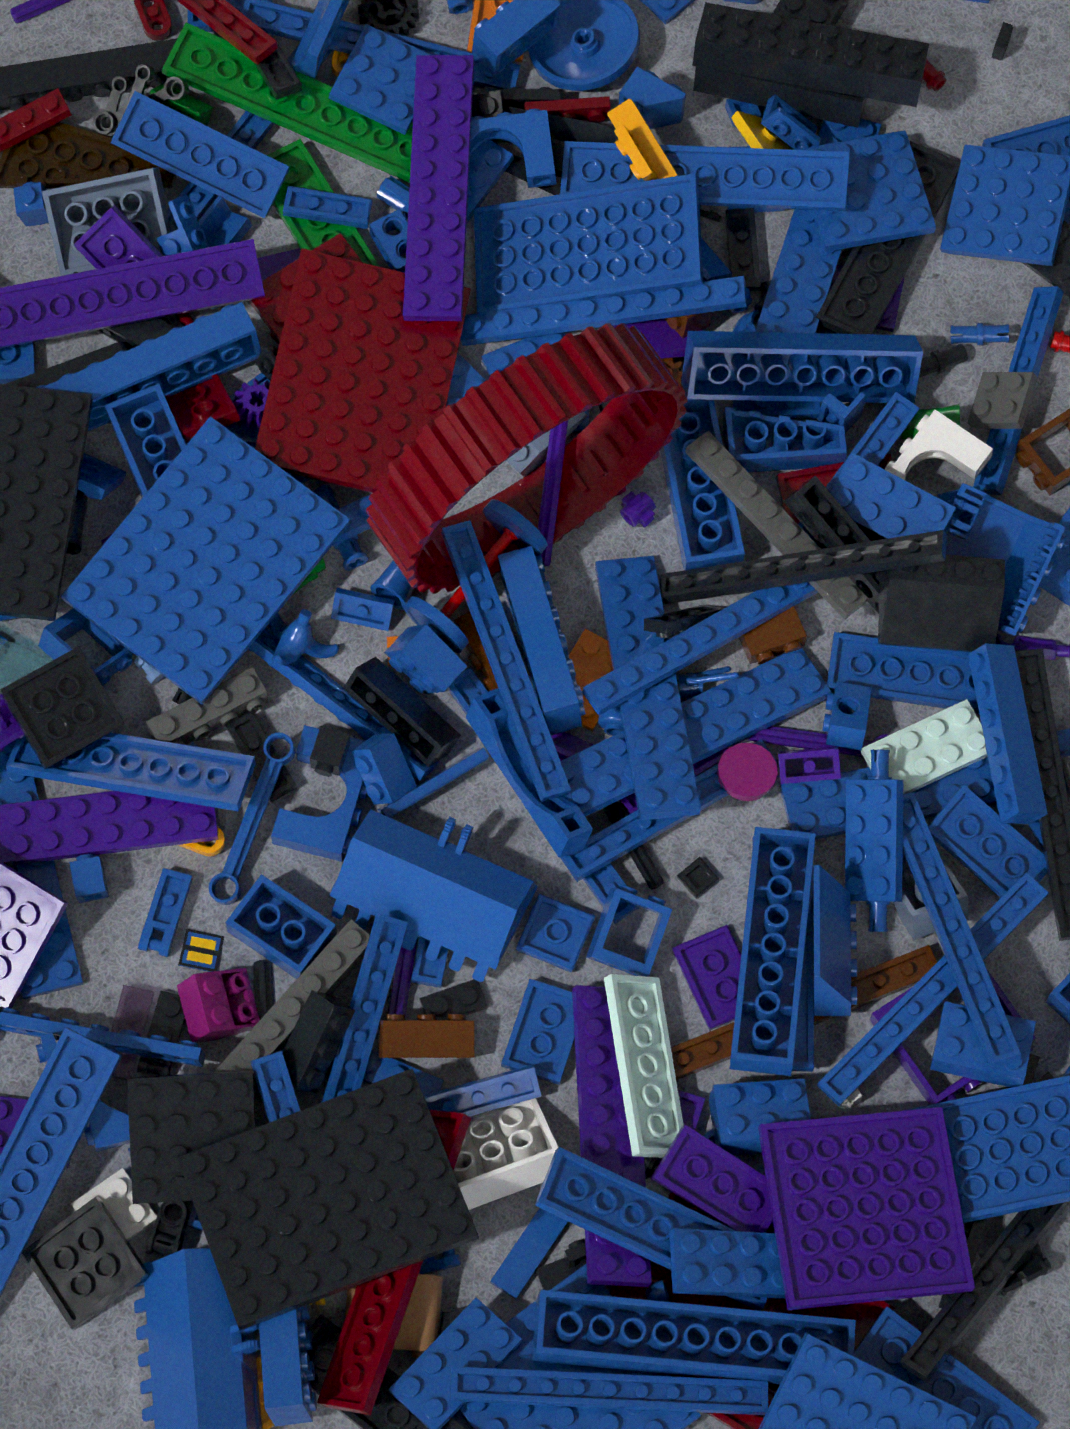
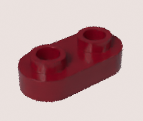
M134 0L135 9L146 36L156 41L166 39L171 34L172 24L164 0ZM147 1L154 3L150 7L144 6V3ZM158 24L163 26L160 30L153 29Z

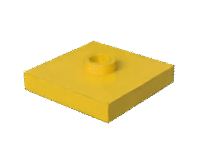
M736 111L731 117L733 123L751 148L791 150L787 143L761 124L762 117L741 111Z

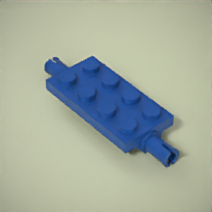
M883 749L871 750V777H868V780H846L845 888L850 892V901H866V904H869L868 932H888L887 904L890 905V902H902L904 780L889 777L890 750Z

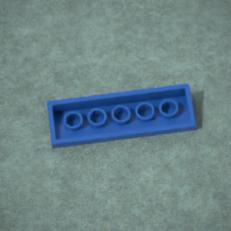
M319 0L290 65L293 70L315 79L350 0Z

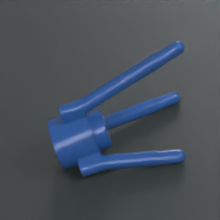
M727 666L679 675L680 698H687L688 700L703 693V683L738 678L739 674L737 672L726 673L731 671V668Z

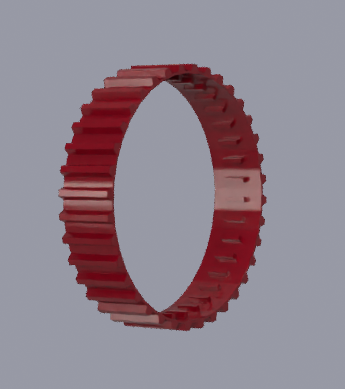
M606 323L598 330L591 326L578 335L566 334L556 343L550 345L547 342L541 345L536 352L526 357L521 355L516 358L512 365L504 370H496L487 381L479 386H472L468 389L465 396L458 402L446 406L443 409V414L434 422L421 428L423 432L415 440L405 444L403 447L404 452L401 456L388 464V473L377 480L376 485L379 489L369 496L372 504L366 508V513L369 516L366 519L367 523L413 589L417 587L422 593L429 589L432 594L438 593L443 588L447 592H452L460 586L441 534L442 528L470 520L483 556H485L501 537V534L490 524L483 513V509L489 501L495 499L518 511L538 529L546 462L487 500L443 519L462 497L484 477L516 452L549 430L588 409L610 401L601 413L565 446L553 544H555L571 530L583 526L585 520L594 513L605 509L606 504L610 500L625 492V487L632 480L640 477L644 473L643 469L660 456V449L671 442L673 439L671 433L681 425V421L678 418L686 413V408L683 406L688 402L687 397L684 395L685 391L644 334L639 332L635 326L628 328L625 323H621L614 328L611 323ZM510 543L503 553L518 550L520 548ZM498 559L489 569L492 578L500 572Z

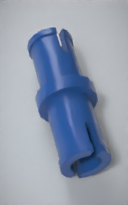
M976 323V326H950L951 334H962L950 336L951 344L977 343V346H983V343L991 342L1009 343L1008 334H997L1009 333V324L983 325V323Z

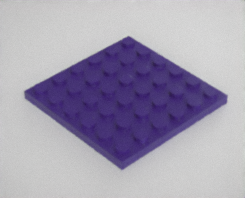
M942 1107L759 1125L758 1131L787 1310L972 1292L975 1289Z

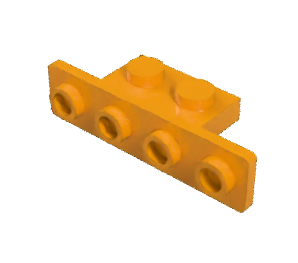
M627 99L608 112L607 115L616 128L614 132L618 137L615 144L623 156L628 154L633 163L629 167L638 180L642 178L645 181L678 176L632 99Z

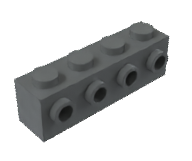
M251 667L220 683L203 705L194 698H191L146 722L148 731L153 740L187 745L194 740L205 739L212 731L219 727H226L227 724L237 720L248 712L254 713L263 708L268 703L267 691L254 668Z

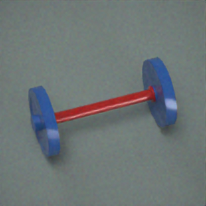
M491 499L483 509L486 519L501 534V537L484 556L488 569H490L498 559V555L502 554L510 543L520 549L532 546L535 556L541 555L548 546L541 532L528 519L507 504ZM461 586L440 611L428 602L414 596L404 605L403 608L406 614L416 625L427 624L453 652L460 654L469 643L465 634L449 619L465 599Z

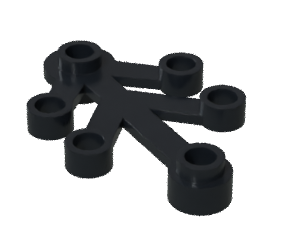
M139 65L136 68V78L127 105L120 110L118 108L122 94L130 90L131 81L125 76H117L112 80V91L105 109L99 110L93 118V126L98 134L107 137L114 136L134 91L143 94L147 82L154 78L155 72L152 66ZM144 68L148 72L146 78H143L142 76V70ZM170 77L165 81L163 89L147 97L159 103L169 99L182 100L189 93V84L182 77ZM120 80L124 82L122 90L118 86ZM178 83H180L182 86L181 93H178L176 91V86ZM108 117L111 120L109 128L106 126V119Z

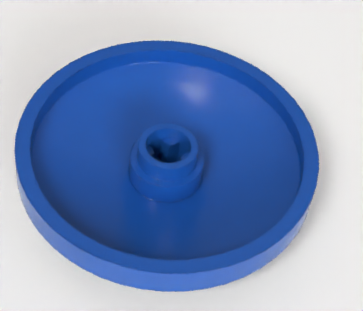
M558 0L561 8L557 27L528 49L531 62L537 73L551 85L571 91L599 88L620 77L633 63L640 46V30L632 9L623 0Z

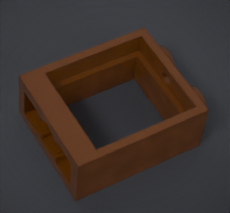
M1070 409L1021 439L1016 448L1018 463L1023 468H1029L1034 475L1033 481L1041 491L1046 490L1049 496L1070 483V467L1054 476L1032 446L1063 426H1066L1070 431Z

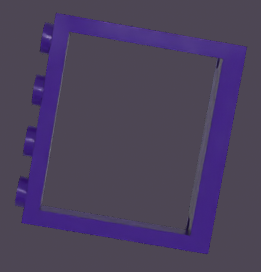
M988 971L1005 1015L1022 1018ZM908 989L895 999L891 1000L878 1010L874 1011L870 1017V1021L873 1024V1026H875L910 989ZM1033 1035L1032 1044L1034 1043V1041H1035V1039H1036V1037H1035L1034 1035ZM902 1044L893 1052L929 1105L957 1099L955 1095L965 1089L969 1093L983 1083L979 1080L963 1077L936 1094Z

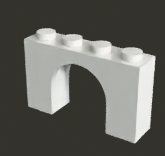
M934 410L930 417L927 414L924 415L916 427L919 430L913 439H906L899 450L901 456L896 462L890 461L884 470L905 480L907 473L916 463L929 458H938L948 461L975 480L992 457L993 448L937 410Z

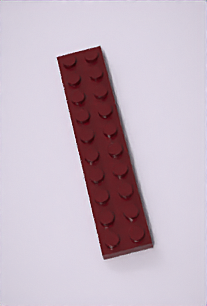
M429 1110L454 1171L471 1118L464 1113ZM423 1260L357 1285L317 1401L318 1404L327 1408L371 1415Z

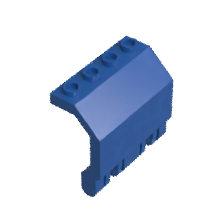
M962 483L957 496L976 504L977 507L957 498L954 499L952 505L959 510L973 514L969 524H965L959 519L952 517L949 525L965 533L962 534L952 528H946V554L1005 560V590L998 631L1015 636L1017 631L1021 633L1027 624L1029 617L1025 614L1029 605L1034 606L1040 596L1041 589L1038 586L1042 577L1047 578L1052 570L1054 562L1050 560L1054 551L1059 552L1065 542L1066 535L1063 532L1066 527L1056 522L1049 523L1033 517L976 488Z

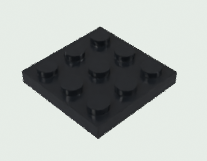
M79 646L0 689L2 698L44 769L53 766L124 725Z
M100 1197L91 1199L24 1249L22 1253L72 1330H76L150 1275Z

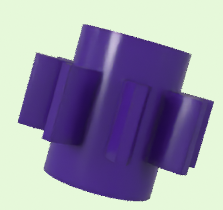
M631 491L622 499L623 503L621 506L623 508L620 510V514L630 526L635 527L640 523L645 528L654 520L653 516L655 513L653 510L656 509V505L645 492L635 495Z

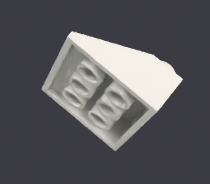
M536 1098L470 1116L471 1121L453 1171L468 1210L544 1182L558 1145Z

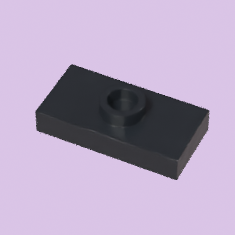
M279 45L278 49L258 65L255 64L276 100L302 91V83Z

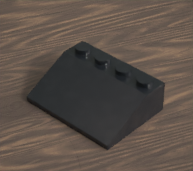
M946 554L945 561L880 571L878 644L972 652L985 643L995 644L1005 590V560Z

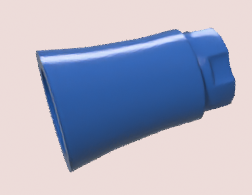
M393 560L370 587L374 596L395 600L394 608L398 610H404L403 607L410 599L414 590Z

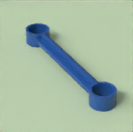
M273 733L265 740L263 750L267 758L222 873L215 875L209 883V893L219 904L230 905L239 899L241 885L238 879L282 766L291 762L295 756V745L291 738L284 733ZM277 739H284L290 744L289 753L281 759L272 758L269 751L270 745ZM222 879H230L236 885L234 894L228 899H219L215 894V885Z

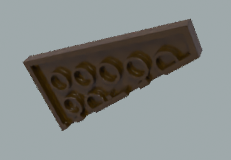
M58 122L3 151L0 158V188H16L23 186L27 182H41L45 188H60L156 168L158 166L110 143L111 137ZM159 167L163 188H172L177 175Z

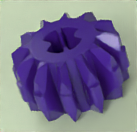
M255 378L253 386H249L244 382L242 384L243 391H236L234 394L236 401L233 402V405L238 411L240 421L246 420L245 423L248 428L253 423H257V427L260 429L270 386L268 380L259 385L258 380ZM255 402H258V403H259V405H260V404H261V402H262V403H263V405H261V406H257V403H255Z

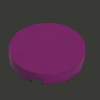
M738 743L728 748L721 756L717 768L718 782L721 787L723 786L731 797L742 801H756L762 798L763 795L773 789L778 774L777 764L772 754L762 746L753 743Z

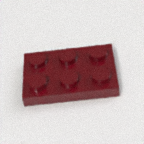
M217 374L212 375V379L175 395L169 396L168 394L165 396L186 443L193 438L210 416L226 428L240 421L238 412Z

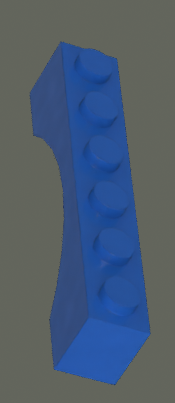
M499 688L474 697L466 719L557 856L561 858L583 849L592 833V826L578 805L568 801L563 796L543 802L540 801Z

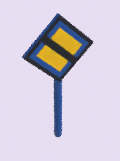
M186 929L178 966L208 972L218 971L224 936Z

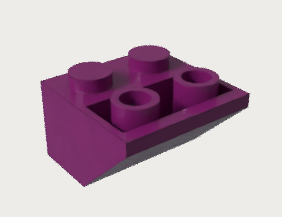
M246 968L196 973L177 985L192 1042H209L252 1030L260 1021Z

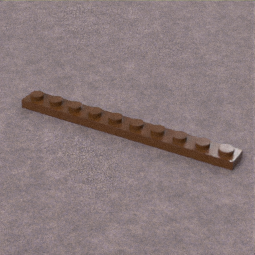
M930 945L857 973V977H851V987H857V1005H851V1010L914 986L937 963ZM814 1016V1025L836 1016ZM734 1022L671 1047L676 1080L729 1060L731 1058Z

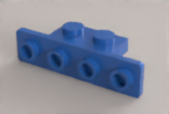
M183 195L169 201L168 205L178 229L156 238L163 255L167 256L209 248L205 233L200 228L195 216L194 206L189 201L188 196Z

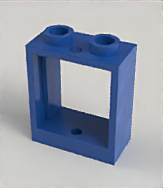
M74 608L44 627L38 646L53 660L73 650L64 641L82 629L113 656L96 669L91 666L102 686L118 671L124 672L133 662V653Z
M620 885L619 889L612 888L609 891L586 958L634 976L649 977L672 909L665 907L666 901L649 895L648 899L636 896L637 890ZM620 900L659 914L642 963L603 948Z

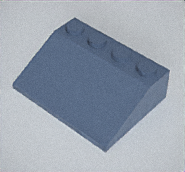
M159 167L42 191L61 276L73 274L75 271L79 273L96 269L77 250L74 244L114 205L163 255L156 238L170 233L165 192Z

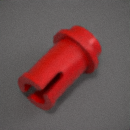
M1063 330L1060 332L1054 331L1050 348L1055 349L1054 352L1056 353L1059 350L1070 353V335L1064 334Z

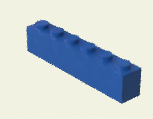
M985 643L969 653L968 658L1001 823L1031 824L1048 813L1015 648L1013 645Z

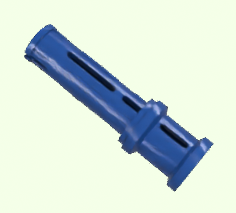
M322 485L314 490L315 494L334 508H340L330 485ZM358 535L333 545L335 549L339 550L344 560L343 567L347 571L366 564L369 559L367 554L362 552L357 542Z

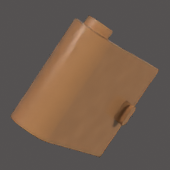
M418 1274L393 1350L412 1352V1358H419L438 1338L443 1287L442 1276ZM357 1286L347 1289L345 1319Z

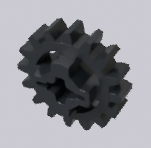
M361 0V4L358 5L359 23L364 24V26L368 24L378 30L398 35L403 33L408 36L409 27L415 28L416 19L419 18L418 1ZM370 11L372 12V15L377 16L376 21L370 15Z

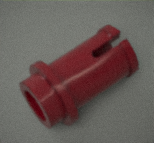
M926 59L923 80L927 83L926 87L928 89L938 91L947 81L945 73L938 71Z

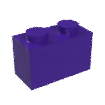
M838 746L778 752L781 784L841 779Z

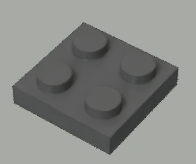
M983 372L967 423L971 427L979 429H1023L1038 377L1033 372Z

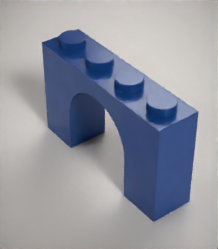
M529 109L525 113L520 114L504 112L496 117H472L470 156L474 149L485 141L492 139L507 140L515 144L524 156L528 188L557 184L547 110ZM470 179L468 184V196H472Z
M304 725L296 751L297 761L310 764V756L319 732L318 728ZM350 737L349 750L340 774L347 788V793L341 806L334 812L320 817L308 816L279 808L271 834L272 844L342 862L352 840V837H350L352 826L358 827L361 819L362 809H358L360 799H366L368 795L367 788L360 772L355 766V760L351 753V750L363 743L364 740Z

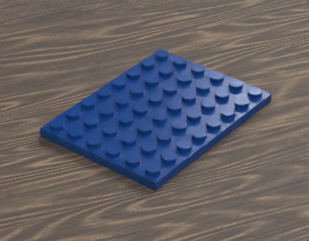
M210 416L64 591L61 598L203 705L341 536L351 521Z

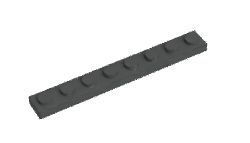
M709 431L687 446L685 451L687 455L782 555L821 549ZM848 576L809 582L844 620L862 607L868 600V597Z

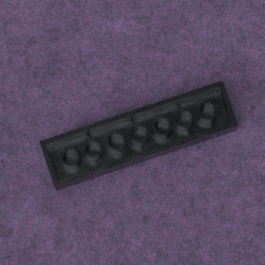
M705 2L695 40L692 66L917 107L929 43Z

